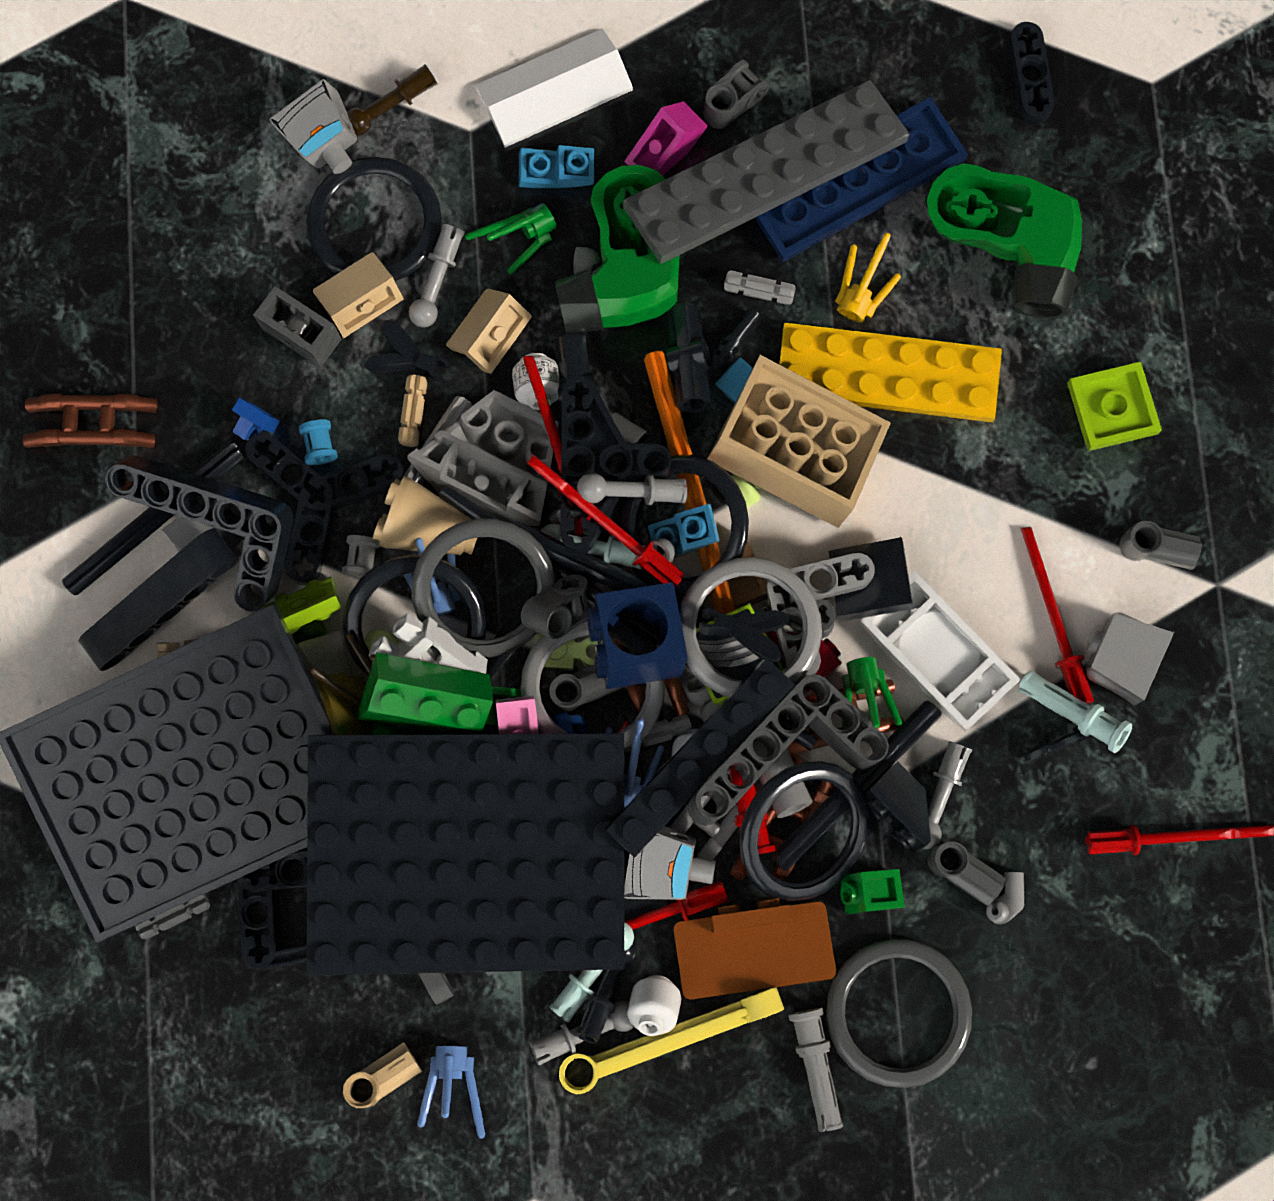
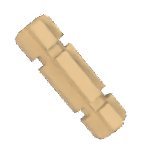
M409 375L406 379L405 389L408 394H404L400 421L403 427L399 428L398 441L403 446L416 447L419 444L420 432L418 428L421 427L425 402L422 395L426 394L427 388L426 378L420 375Z

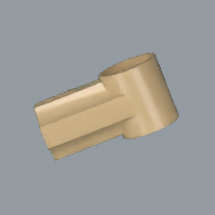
M403 1042L360 1072L352 1074L343 1086V1095L349 1105L355 1108H369L421 1073L422 1070L407 1045ZM362 1078L369 1080L373 1086L372 1096L365 1102L358 1101L353 1094L355 1083Z

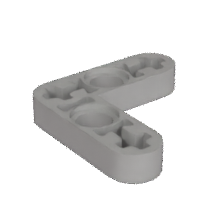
M852 553L790 568L807 585L816 600L861 590L867 587L875 573L872 560L862 553ZM852 563H857L859 568H866L867 571L863 573L861 580H857L855 575L845 576L841 580L843 585L838 586V574L834 568L835 566H839V574L850 571ZM815 571H824L829 575L831 585L825 590H817L810 584V575ZM769 580L766 587L770 610L778 611L777 607H784L783 596L781 593H774L773 590L777 588L778 584ZM789 594L788 598L790 605L795 604V601ZM789 607L782 611L789 616H797L802 620L798 607ZM782 627L776 630L786 668L797 654L796 646L788 649L787 643L797 644L801 642L803 631L801 634L792 636L787 634ZM819 652L809 672L803 678L817 673L821 664Z

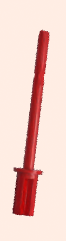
M524 356V364L561 473L562 441L535 359L533 356ZM568 499V503L570 504V506L574 508H579L570 499ZM574 518L576 536L584 535L582 518Z
M534 454L526 462L636 555L632 565L636 566L638 564L661 584L673 582L675 587L681 582L685 574L654 549L652 541H649L643 547L595 505L586 501L576 489Z
M1032 527L1021 528L1063 660L1055 663V667L1060 668L1068 693L1087 704H1091L1094 702L1082 664V661L1085 660L1084 655H1073Z
M1131 824L1128 826V829L1088 831L1085 842L1088 845L1089 854L1131 852L1132 855H1138L1141 845L1274 836V825L1139 833L1137 826Z
M721 880L687 892L686 899L677 900L675 903L624 920V922L633 930L678 913H682L684 921L689 920L688 916L729 900Z

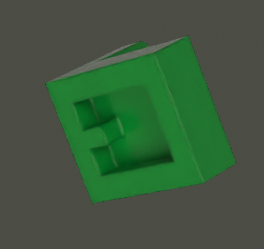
M900 869L850 874L841 881L840 896L847 915L905 908Z

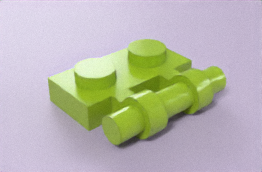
M332 576L320 581L313 579L305 583L306 587L289 595L285 592L274 597L275 601L264 605L262 608L264 609L276 603L291 634L297 632L302 625L311 621L328 619L336 610L342 608Z

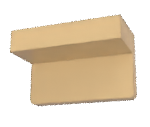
M373 252L313 289L316 298L324 307L343 338L404 300L393 277Z
M486 289L446 345L452 351L465 354L483 372L491 374L529 322L532 315L510 294Z

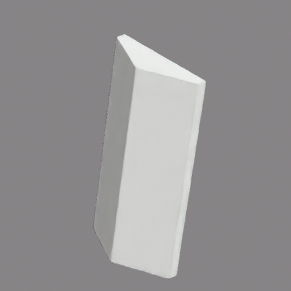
M603 28L475 85L504 147L510 146L633 90L619 52Z

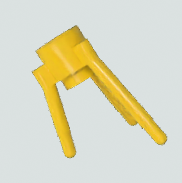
M884 233L860 284H853L851 289H849L856 259L857 245L853 244L850 247L841 289L835 302L839 304L837 311L852 321L863 322L865 317L871 319L878 305L901 278L899 273L894 274L874 299H870L872 292L867 287L891 237L889 233Z

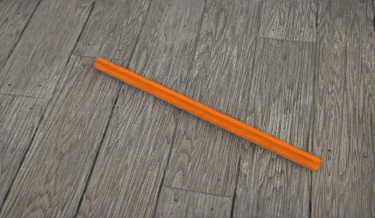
M662 351L648 353L645 355L644 362L670 455H692L681 412L677 406L676 394L665 355ZM687 473L676 474L677 479H686L687 484L683 485L687 487V499L684 503L686 511L706 505L699 476ZM717 542L697 550L703 572L710 569L721 558ZM728 580L716 586L709 593L712 606L719 613L728 614L736 610Z

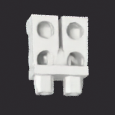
M408 613L397 621L393 629V634L401 642L396 646L385 636H381L372 644L369 652V657L371 654L378 652L486 674L488 661L477 651L472 654L458 644L447 631L437 627L438 623L431 617L421 622Z

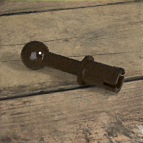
M426 64L400 81L398 79L394 80L397 88L366 108L353 107L347 111L356 136L366 134L370 130L374 119L402 101L406 100L411 105L413 104L412 99L438 84Z

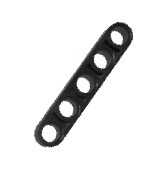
M215 528L203 532L84 632L78 639V642L100 671L103 672L114 667L237 563L238 558Z

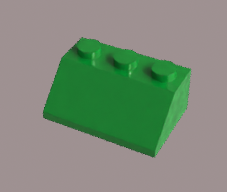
M376 652L357 712V719L433 734H480L483 731L493 703L490 675Z

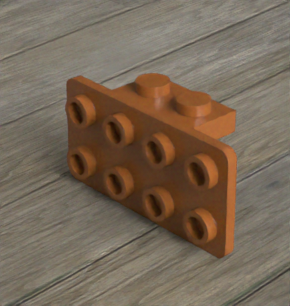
M779 899L756 902L757 910L742 912L741 904L718 907L719 915L676 923L674 926V937L684 997L691 1000L834 978L836 967L826 906L822 902L780 906Z

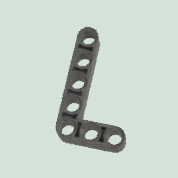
M807 675L781 699L688 801L687 809L689 816L697 824L706 826L713 824L727 814L807 725L850 766L860 770L868 769L885 758L889 748L888 740L827 679L821 675ZM803 688L811 689L815 693L816 703H810L805 699ZM779 714L785 715L791 720L792 730H785L780 726L778 722ZM832 714L842 718L845 725L844 730H839L832 724ZM754 741L764 744L767 749V758H762L755 754L752 747ZM860 741H864L871 746L873 751L872 757H867L862 753ZM727 769H735L741 774L742 785H734L729 781ZM702 796H709L716 802L717 810L715 814L708 813L702 808Z

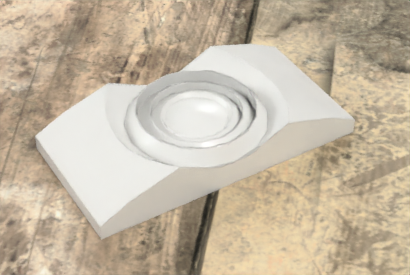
M914 571L909 576L914 609L865 617L860 623L885 654L919 685L931 702L966 732L1021 679Z

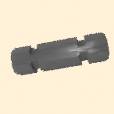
M205 893L135 925L137 933L141 939H149L159 934L158 930L165 931L191 918L192 913L199 914L210 908L209 899Z

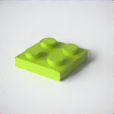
M1141 362L1071 378L1067 384L1087 451L1158 435L1162 431Z

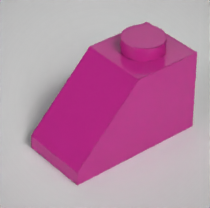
M684 101L661 107L624 162L628 166L642 165L657 170L663 176L691 151L708 125Z

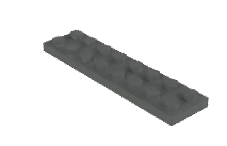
M869 80L624 199L623 208L659 263L662 264L906 143L909 132L872 81Z

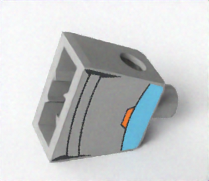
M324 79L269 119L298 153L314 167L321 168L328 163L333 173L339 174L351 166L352 161L345 150L356 142L357 136L338 91Z
M664 826L635 858L629 854L624 884V898L686 899L689 880L712 884L716 861L693 857L696 838Z

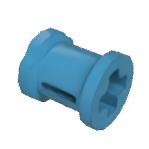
M329 420L308 421L299 426V433L304 437L307 454L304 456V460L307 465H322L338 458L337 451L332 449L329 434L331 423Z

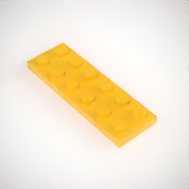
M784 322L779 365L860 407L993 423L996 415L1002 349Z

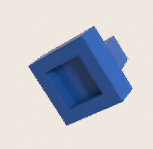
M240 397L232 411L240 415L233 433L244 440H249L254 434L261 433L262 430L274 433L280 423V420Z

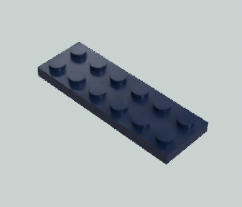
M931 97L896 115L909 132L906 143L755 217V220L782 263L939 176L946 169L957 166L967 159L968 153Z

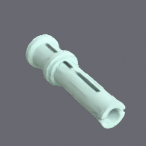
M1032 670L1027 672L1019 685L1021 693L1078 725V730H1080L1081 734L1086 737L1089 735L1094 736L1107 744L1108 750L1111 752H1118L1128 739L1132 730V723L1127 720L1121 722L1104 712L1103 706L1099 704L1089 705L1079 700L1062 688L1043 679Z

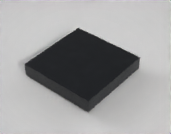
M902 537L828 551L829 559L852 553H862L872 560L875 567L873 579L867 587L834 596L839 622L914 609ZM852 563L850 571L840 574L839 566L834 567L838 574V586L843 585L841 582L843 577L855 575L857 580H861L863 573L867 571L866 568H859L857 563Z

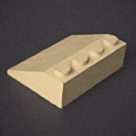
M760 355L707 459L738 477L839 528L857 503L891 423Z

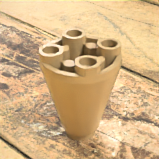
M403 476L402 480L395 479L389 488L385 504L390 505L391 508L388 514L384 513L382 518L379 519L373 539L380 541L379 546L384 548L418 551L415 543L416 538H421L426 548L441 532L457 523L471 519L411 478ZM477 538L461 542L452 547L446 554L462 555L464 552L472 555Z

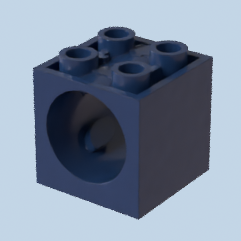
M673 582L596 594L594 607L589 608L590 619H587L590 641H597L598 645H595L596 656H594L597 679L604 678L606 689L682 677L688 656ZM640 620L649 624L657 631L661 642L657 643L651 653L632 655L620 650L612 642L608 632L614 630L622 621Z

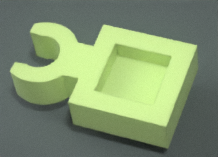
M538 633V640L544 635ZM576 638L565 642L551 654L543 669L574 671L575 660L581 661L587 667L594 665V659L589 658L586 652L588 648L598 645L597 641L591 642L590 638L585 639L582 643H576Z

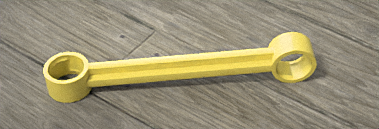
M777 987L678 1023L668 1033L657 1036L646 1035L593 1056L586 1053L570 1055L560 1066V1082L567 1091L574 1094H583L590 1091L596 1085L599 1078L784 1010V1006ZM574 1058L586 1059L593 1067V1078L586 1087H575L565 1077V1069Z

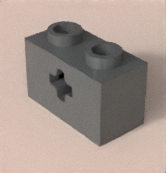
M274 286L253 315L263 331L320 368L342 340L334 324L276 286Z

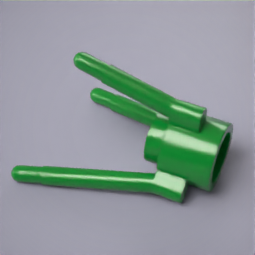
M541 203L520 214L465 234L464 238L471 240L488 234L486 236L487 240L492 241L520 228L528 239L535 237L536 240L508 268V273L513 274L542 245L552 240L549 232L556 229L557 226L550 210L544 203Z
M862 657L847 662L848 674L842 676L844 697L852 703L853 688H855V693L857 694L865 693L872 725L874 728H879L880 720L874 691L878 690L879 686L897 726L901 725L902 719L886 683L884 670L878 669L877 659L875 657ZM842 720V730H844L845 725Z

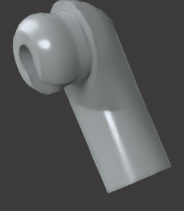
M1004 872V877L1006 878L1005 892L995 899L986 910L987 917L995 924L1009 922L1024 908V873Z

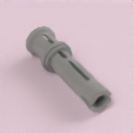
M821 1007L794 1012L788 1016L789 1021L794 1022L799 1044L795 1048L796 1053L799 1054L800 1058L804 1059L818 1131L824 1132L826 1129L827 1131L842 1128L843 1123L838 1109L827 1058V1052L830 1051L831 1045L829 1040H825L820 1018L823 1015Z

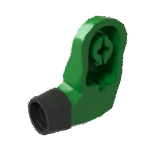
M963 163L946 169L933 182L927 198L928 215L937 233L952 243L980 248L995 257L1016 261L1018 264L1014 275V308L1016 311L1027 316L1045 319L1065 316L1068 312L1077 281L1075 269L1081 251L1082 218L1078 200L1071 195L1053 189L1031 178L991 172L978 165Z
M642 165L621 166L607 172L593 187L591 204L600 227V248L603 264L594 272L590 273V269L555 281L567 334L597 331L609 327L630 326L657 318L672 310L673 306L677 304L680 255L660 264L623 208L624 199L666 180L657 170Z

